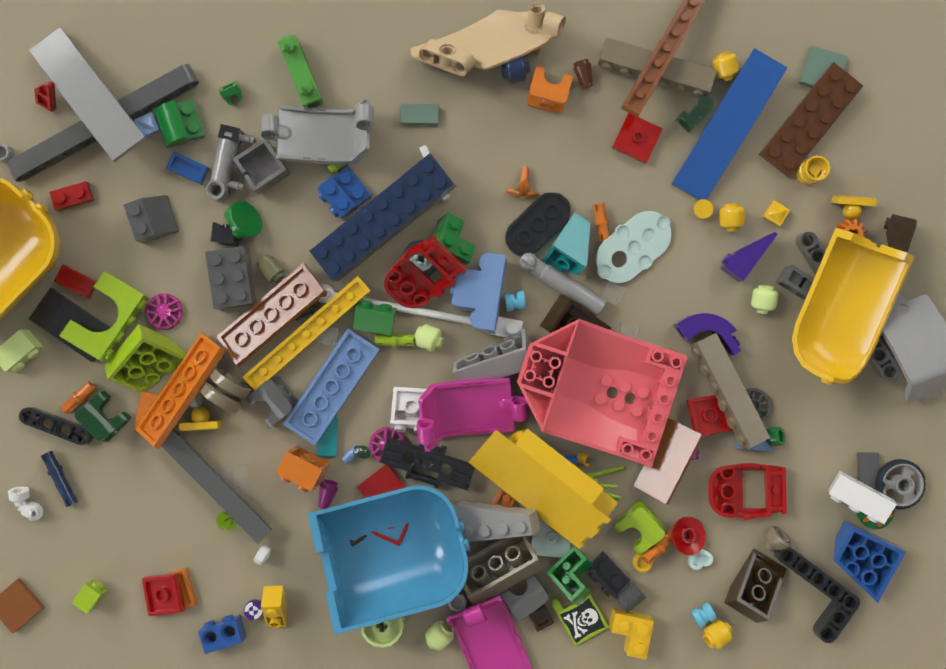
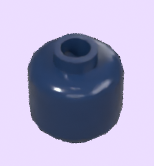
M519 57L502 64L503 79L509 83L526 80L527 73L530 72L528 61H524L523 57Z

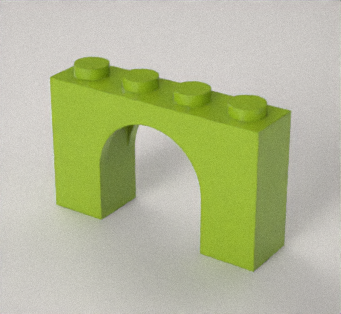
M104 271L93 287L112 298L117 304L118 318L115 324L104 332H92L77 322L70 320L59 335L102 362L110 360L115 353V347L125 339L126 331L135 324L136 316L146 308L147 300L149 299Z

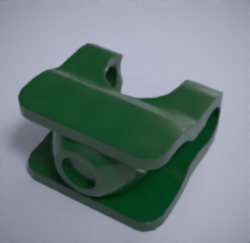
M106 391L99 392L75 413V419L96 440L103 442L110 441L131 419L127 412L119 413L111 419L105 417L103 410L111 398Z

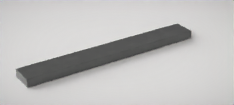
M173 428L166 441L162 444V447L257 544L260 543L272 528Z

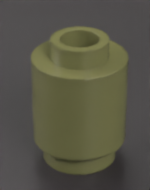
M266 254L257 261L258 269L270 283H278L284 278L285 270L273 256L270 257L269 254Z

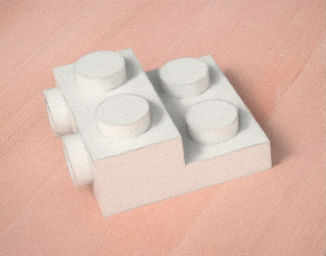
M394 387L390 420L391 428H394V431L406 432V429H414V432L417 433L416 425L420 419L418 399L426 389Z

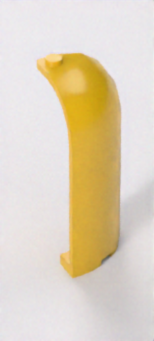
M835 228L795 323L792 336L794 354L802 367L821 377V382L831 386L833 383L847 384L851 382L867 365L914 260V256L907 252L882 244L880 248L876 247L877 244L871 242V240L839 228Z

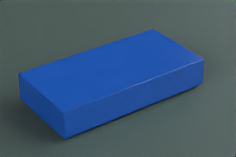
M173 151L166 166L167 170L200 185L203 184L210 169Z

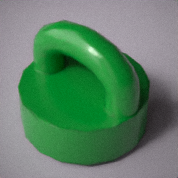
M781 427L766 429L770 436L766 440L769 445L782 446L784 444L785 434Z

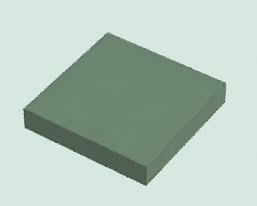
M811 45L806 56L799 84L813 87L833 62L844 70L848 56Z

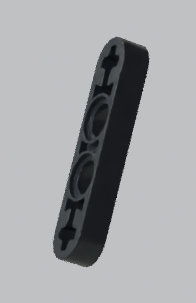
M27 407L19 413V420L23 424L75 444H88L93 439V436L82 425L38 408ZM31 412L32 416L39 418L29 419V417L26 416V414ZM46 417H49L52 421V425L49 428L43 425V420ZM63 424H67L70 428L67 435L61 432ZM74 433H84L87 438L82 440L81 436L74 435Z

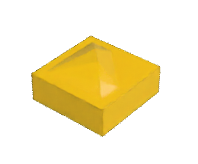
M773 200L764 213L763 218L780 227L790 210Z

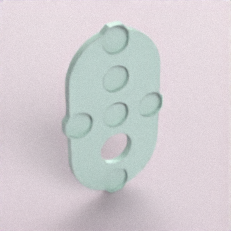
M643 211L633 216L624 225L616 227L615 232L603 241L597 250L596 267L598 276L613 283H624L634 278L643 269H648L652 262L670 244L671 228L669 218L658 212ZM617 251H623L626 255V263L624 266L617 268L612 264V255Z

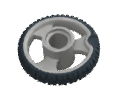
M896 459L881 467L878 476H876L875 487L877 491L886 495L885 492L887 490L901 494L902 502H896L895 509H907L916 505L924 495L926 479L918 465L908 460ZM902 466L901 474L893 473L886 479L887 474L892 469ZM913 474H915L917 479V486L914 494H912V492L914 491L915 483L913 479L910 478V476Z

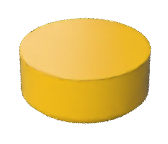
M700 199L694 204L693 212L698 218H708L713 213V205L706 199Z
M635 554L632 559L634 568L641 573L649 571L652 564L648 565L641 557L642 554Z

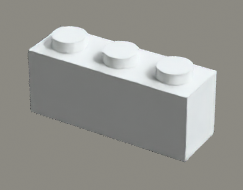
M842 471L838 472L828 489L831 499L838 503L844 502L848 504V507L856 513L863 512L874 523L881 522L885 524L897 505L894 499Z

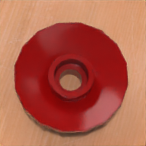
M693 517L678 519L671 531L674 547L684 555H695L704 547L706 541L703 525Z

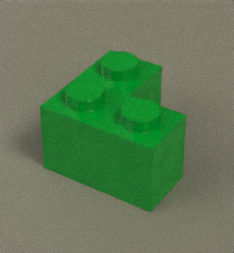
M448 212L438 219L433 236H436L437 240L462 264L465 263L467 265L471 262L475 245L460 238L465 221Z
M573 546L546 573L571 602L577 605L592 593L580 577L593 563L580 549Z

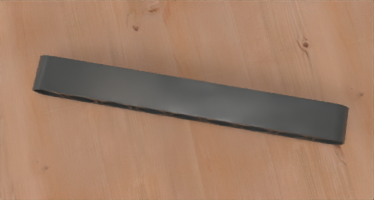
M804 232L797 236L796 245L816 276L826 250L813 232ZM804 236L810 238V245L806 246L803 244ZM815 252H818L821 255V259L819 262H815L813 260V254ZM879 337L869 362L880 378L889 381L896 380L900 375V369ZM877 350H880L882 353L881 357L876 360L874 354ZM890 366L892 372L886 376L885 369Z

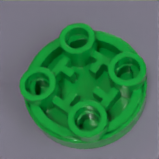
M237 201L224 212V217L227 219L236 238L251 239L261 232L263 226L261 216L251 204L245 201Z

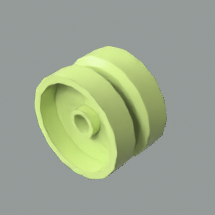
M405 616L362 627L361 633L365 640L373 646L381 648L391 646L398 641L402 634Z

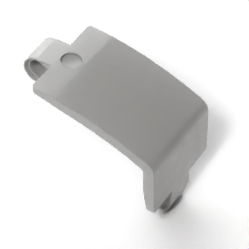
M369 97L362 98L353 109H320L280 105L278 116L273 114L262 116L261 137L277 142L276 158L278 160L315 164H356L369 151V132L374 125V108L370 105Z
M899 292L881 334L907 380L905 389L906 402L910 403L918 400L920 403H924L939 397L942 391L946 389V322L926 294L907 300Z

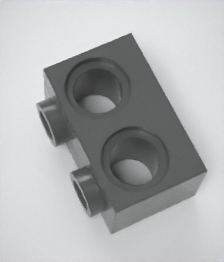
M794 265L785 266L775 283L805 301L814 278Z

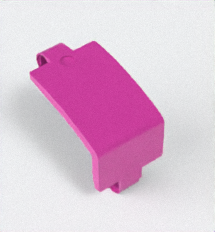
M484 378L435 383L430 385L418 399L420 419L416 425L418 442L424 445L425 452H430L442 438L493 433L495 430L500 433L514 432L515 421L522 422L529 419V405L525 397L512 396L510 378Z
M502 596L479 603L446 618L447 623L454 629L470 669H533Z

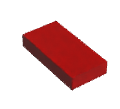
M62 264L54 279V282L87 299L91 298L95 290L93 286L97 282Z

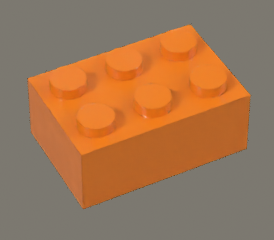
M296 446L286 451L275 473L280 475L279 478L287 483L292 481L297 484L298 489L308 492V490L313 491L320 485L331 463Z

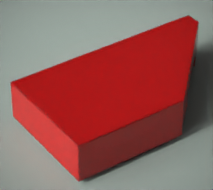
M51 81L37 86L34 89L36 104L53 112L57 109L54 82Z

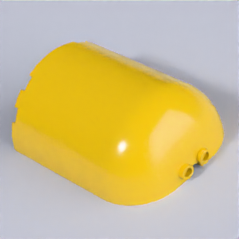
M0 178V321L54 267L61 251L60 233L54 220L48 214V209L42 203L33 199L34 195L25 188L22 190Z

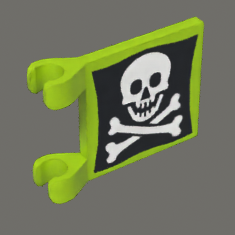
M591 594L579 605L572 603L565 608L562 607L557 597L551 599L552 606L575 646L609 628Z

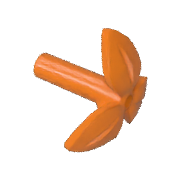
M523 166L521 168V178L516 189L517 191L507 189L506 192L516 198L523 196L525 199L534 198L539 195V192H530V184L528 182L529 167Z

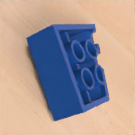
M844 520L836 535L833 560L878 603L906 552L896 544Z

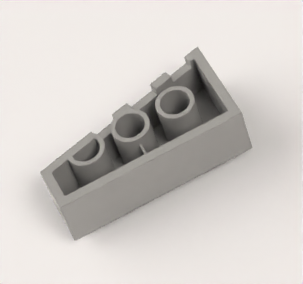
M526 330L519 331L520 335L511 338V336L504 338V342L497 346H493V344L487 346L480 354L474 352L453 362V374L456 380L507 378L512 374L520 372L529 344L531 343Z
M461 500L453 504L458 520L463 519L465 531H462L464 539H468V542L531 536L540 530L537 510L519 507L511 508L498 504L490 505L483 502H469V500Z

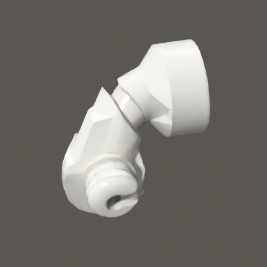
M16 487L8 491L9 500L14 502L21 515L29 518L30 521H36L42 517L43 508L39 503L26 502L30 497L28 487Z

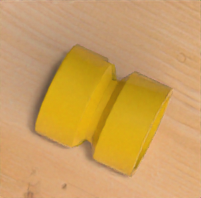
M813 156L802 162L796 169L797 179L804 185L815 184L828 176L830 164L822 156Z

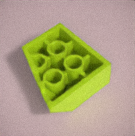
M138 324L105 364L107 379L141 393L160 381V377L166 373L174 372L187 353L171 338Z

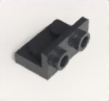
M603 551L592 561L593 565L588 569L590 571L588 575L595 583L599 581L602 584L601 590L608 597L612 595L616 599L618 597L617 593L630 582V579Z

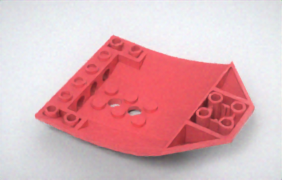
M578 319L529 344L517 383L542 432L652 467L688 356ZM610 387H614L617 390V395L614 398H609L606 394L607 389ZM628 393H632L635 397L634 402L631 404L625 402V396Z

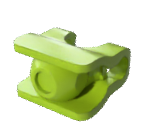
M643 501L634 503L613 525L617 532H623L628 528H636L640 531L641 536L633 545V550L637 554L644 553L665 536L663 523Z

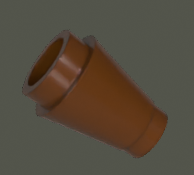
M588 59L573 63V70L582 89L593 86L592 68Z

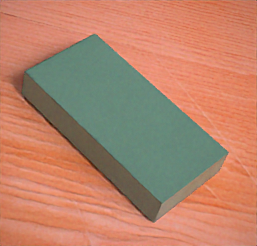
M401 104L400 124L438 125V104Z

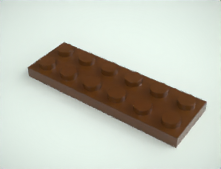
M831 63L759 155L786 177H791L861 90L863 85L836 63Z

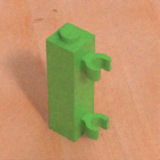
M296 35L284 36L277 42L303 106L313 108L323 104Z

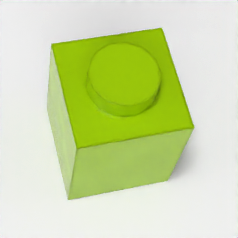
M92 579L84 584L71 603L88 614L96 608L108 590L104 588L101 582Z

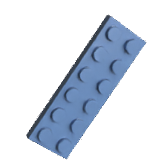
M348 328L283 425L316 446L380 349Z

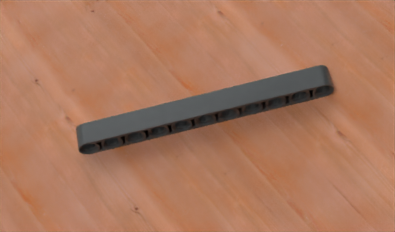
M184 64L124 96L118 102L134 121L160 105L196 87L199 81L190 65ZM81 120L7 161L6 165L15 181L22 182L93 144L97 140Z

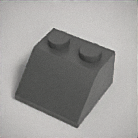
M167 195L140 198L123 204L135 241L144 244L179 232Z

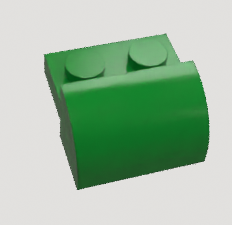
M193 99L175 103V100L170 101L155 109L154 113L166 148L184 145L187 141L205 138Z

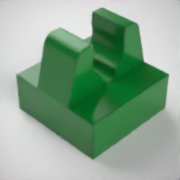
M237 80L220 87L219 93L222 99L229 105L233 104L231 95L237 96L238 100L242 101L241 87Z

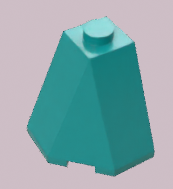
M574 212L542 261L563 273L564 271H571L572 274L579 275L587 265L590 222Z

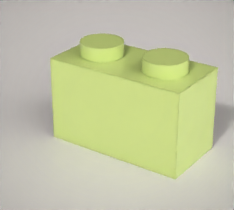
M20 329L0 346V366L5 372H18L24 368L25 362L39 355V350L43 346L30 330Z

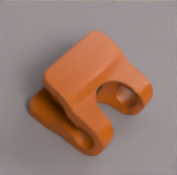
M536 66L527 104L549 112L562 113L568 98L573 75L565 73L561 82L550 84L544 78L545 68Z

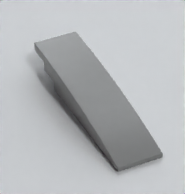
M60 27L29 50L114 162L146 139L91 64Z

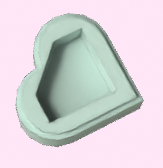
M702 549L695 555H689L688 565L693 570H699L703 566H710L714 559L710 552Z

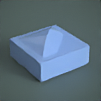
M151 112L135 119L137 127L145 137L160 132L154 113Z

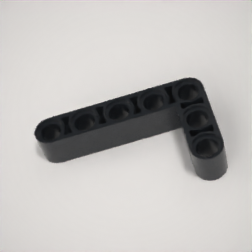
M794 549L774 550V556L778 561L831 599V602L815 622L813 632L825 643L834 642L860 606L859 598ZM788 550V556L783 559V552ZM803 562V568L798 570L799 563ZM819 573V579L814 581V576ZM834 585V591L829 593L830 587ZM850 597L849 603L845 604L846 598ZM839 612L838 618L834 620V615ZM828 628L827 633L822 635L823 630Z

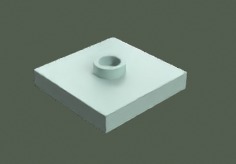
M539 520L540 530L532 535L531 540L534 551L538 556L562 558L570 550V542Z

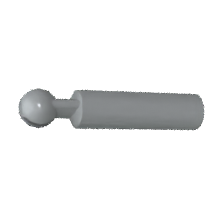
M525 253L520 258V267L524 271H529L537 276L541 282L573 300L594 316H597L605 305V299L552 265H547L539 260L534 254Z

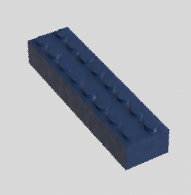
M429 153L309 252L333 282H338L457 186L434 156Z

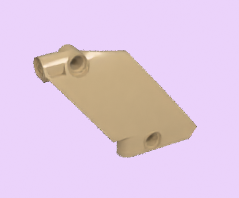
M541 3L530 4L528 12L498 9L489 16L462 30L437 40L430 39L425 44L411 47V56L413 59L453 74L465 76L473 66L487 70L522 57L555 40L561 35L565 27L566 17L550 11L545 13V6Z

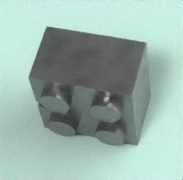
M264 138L233 158L253 191L258 195L290 175L282 160L276 158L277 152L271 143Z

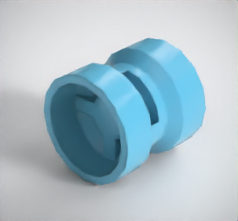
M518 291L516 294L504 293L506 312H511L514 309L526 310L523 291Z
M708 602L702 604V609L695 608L690 611L700 629L705 627L708 621L714 622L717 620Z

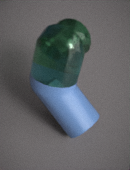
M354 445L345 453L342 460L349 464L355 457L369 458L371 452L364 445Z

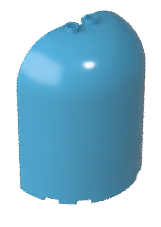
M419 485L405 487L308 513L316 553L321 554L329 593L325 595L334 635L443 606L453 600L465 584L468 574L467 551H470L468 539L463 538L462 531H465L463 519L458 520L456 511L447 497L431 487ZM409 523L400 546L371 533L376 531L398 541L405 524ZM367 535L366 539L364 538L363 541L352 547L349 540L352 539L354 542L360 537Z

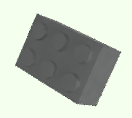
M239 246L205 252L213 308L215 310H225L254 305L257 299L249 248Z

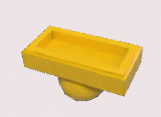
M833 195L831 203L845 204L842 209L843 215L847 219L852 220L861 216L863 211L861 205L876 206L877 200L876 198Z
M199 406L191 412V420L193 422L179 423V430L219 429L223 427V421H209L210 413L208 409Z

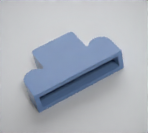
M483 254L479 259L481 271L466 269L464 274L461 272L456 277V282L451 286L450 293L453 294L452 305L454 309L472 312L470 323L478 332L496 334L507 264L506 255Z

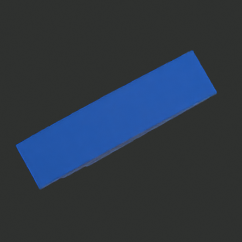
M756 48L752 50L671 183L672 185L697 200H707L788 67Z

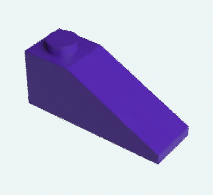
M773 232L731 254L728 253L723 258V265L720 269L736 281H744L778 234Z

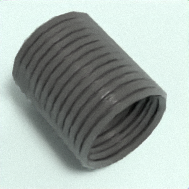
M633 581L624 590L622 589L616 598L620 606L628 613L640 604L641 601L643 602L646 596Z

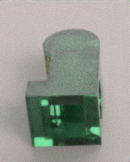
M702 96L697 100L689 113L684 110L677 117L676 121L689 133L712 110L713 100L708 96Z

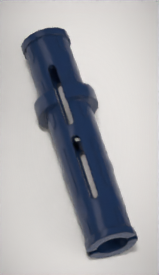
M53 450L41 455L48 470L47 474L53 479L66 507L77 503L78 500Z

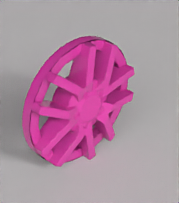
M163 293L157 294L147 303L145 313L150 324L154 327L170 329L181 320L183 309L180 301L175 296ZM160 297H164V304H162ZM168 297L172 298L174 301L169 303ZM157 299L158 305L152 304ZM177 303L178 308L172 309L171 306ZM151 306L156 307L155 312L150 311ZM179 311L178 317L173 312ZM150 313L155 314L153 319L151 318ZM172 317L175 320L174 323H171L168 318ZM161 318L159 324H156L155 321ZM164 321H166L168 326H162Z
M391 427L377 430L370 439V451L374 458L380 461L381 455L378 457L375 453L380 449L383 451L387 440V430L392 431V438L397 433L400 437L398 440L405 442L401 432H396ZM384 431V438L378 435V433ZM375 436L381 439L380 443L373 441ZM373 444L379 446L375 451L373 450Z

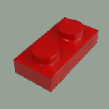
M87 181L49 192L54 210L56 211L94 201L90 184Z

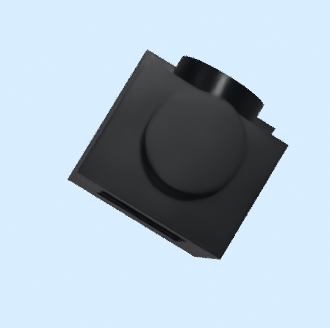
M213 222L211 242L238 246L242 238L238 239L233 235L229 224H223L222 226Z

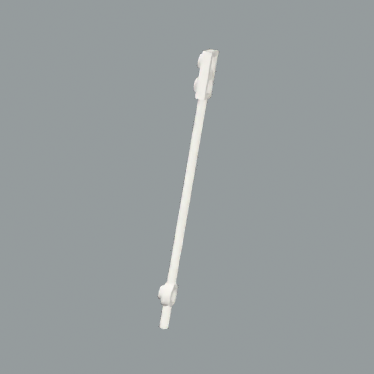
M322 284L323 288L327 291V296L321 297L318 301L326 304L338 292H335L331 286ZM365 297L359 301L367 300L375 305L389 304L392 305V308H397L396 311L471 325L470 317L424 308H407L397 303ZM498 316L496 334H484L501 337L511 336V338L520 335L519 331L522 330L523 321Z

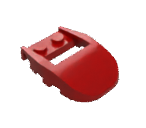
M433 236L412 246L390 267L384 279V288L400 305L407 308L422 307L428 304L430 299L442 296L444 291L456 282V277L461 272L463 274L466 272V264H462L437 240L436 236ZM421 253L444 276L436 282L432 281L410 258L415 254Z
M740 463L718 467L712 472L708 481V500L710 506L718 515L728 518H743L744 520L771 517V514L779 512L787 514L786 467L758 463ZM764 470L765 508H743L742 471Z

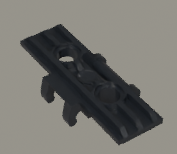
M389 436L380 458V463L407 471L405 479L409 480V478L433 485L436 489H438L439 483L442 482L468 491L475 467L470 463L445 455L447 446H436L430 452H425L424 445L422 444L417 446ZM407 452L413 453L415 460L407 463L404 460V454ZM444 464H448L452 468L451 473L448 475H444L440 469ZM413 466H418L436 472L438 477L434 478L412 471Z

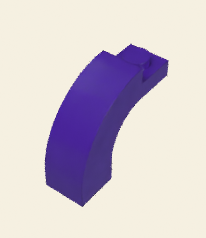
M709 313L694 314L684 317L673 324L683 340H689L699 332L708 331L713 334L717 333L729 355H736L741 351L739 341L735 336H731L732 333L737 331L736 328L729 321L718 315Z

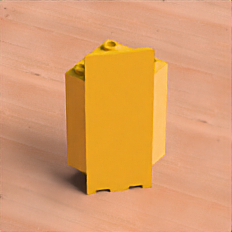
M529 429L515 431L509 439L495 430L468 462L526 509L537 510L539 520L557 534L562 535L578 549L584 546L588 538L591 539L600 531L603 523L607 524L611 521L608 516L618 504L616 500L603 491L604 488Z

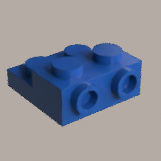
M348 165L317 187L320 191L317 194L324 203L328 201L332 206L329 210L336 218L340 216L342 219L346 218L372 196Z

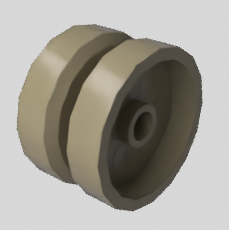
M215 367L209 375L212 382H205L200 389V393L222 409L231 413H237L242 406L240 399H246L252 390L236 376Z

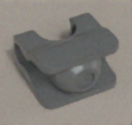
M280 377L265 381L246 398L250 405L259 401H265L269 404L271 413L264 422L268 428L282 421L298 403V399Z
M535 573L526 578L528 583L526 592L517 594L508 588L500 593L518 620H522L529 614H532L548 601L549 592Z

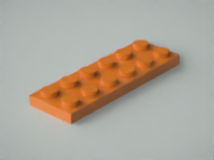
M200 333L135 429L157 449H160L226 351L203 333Z

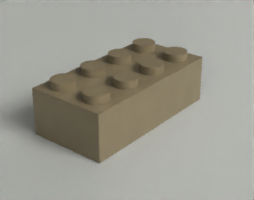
M527 536L503 538L468 558V574L463 588L469 600L474 605H477L498 595L544 567Z

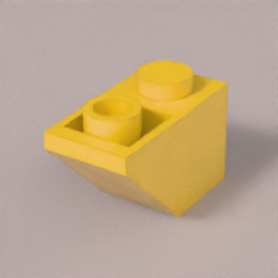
M264 586L261 610L267 627H287L286 593L283 586Z

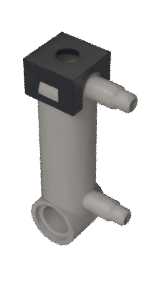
M221 124L218 134L220 141L210 182L206 186L207 195L217 202H224L228 199L230 195L229 188L244 190V184L231 181L235 163L233 158L236 157L238 146L242 142L248 144H255L256 142L255 138L244 135L240 128ZM221 187V193L215 196V189Z

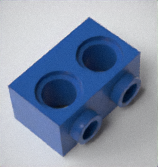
M233 614L223 617L222 621L215 622V620L208 621L198 631L205 654L242 643L247 637L241 616L234 617ZM232 626L235 629V633H230L227 627ZM209 632H214L217 638H211Z

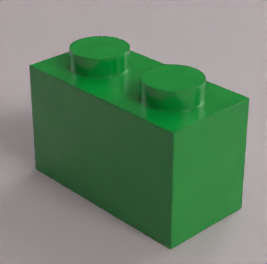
M367 300L358 302L355 308L353 329L391 335L394 329L397 308H392V305L389 304L375 305Z

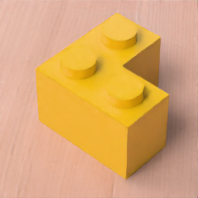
M612 607L609 621L611 632L626 635L624 651L627 656L647 660L654 620L648 614L633 611L626 613L624 609Z

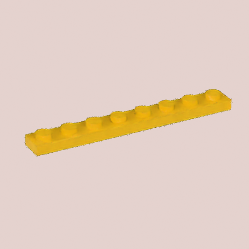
M357 276L243 376L245 381L255 391L265 381L270 380L371 291L370 288Z

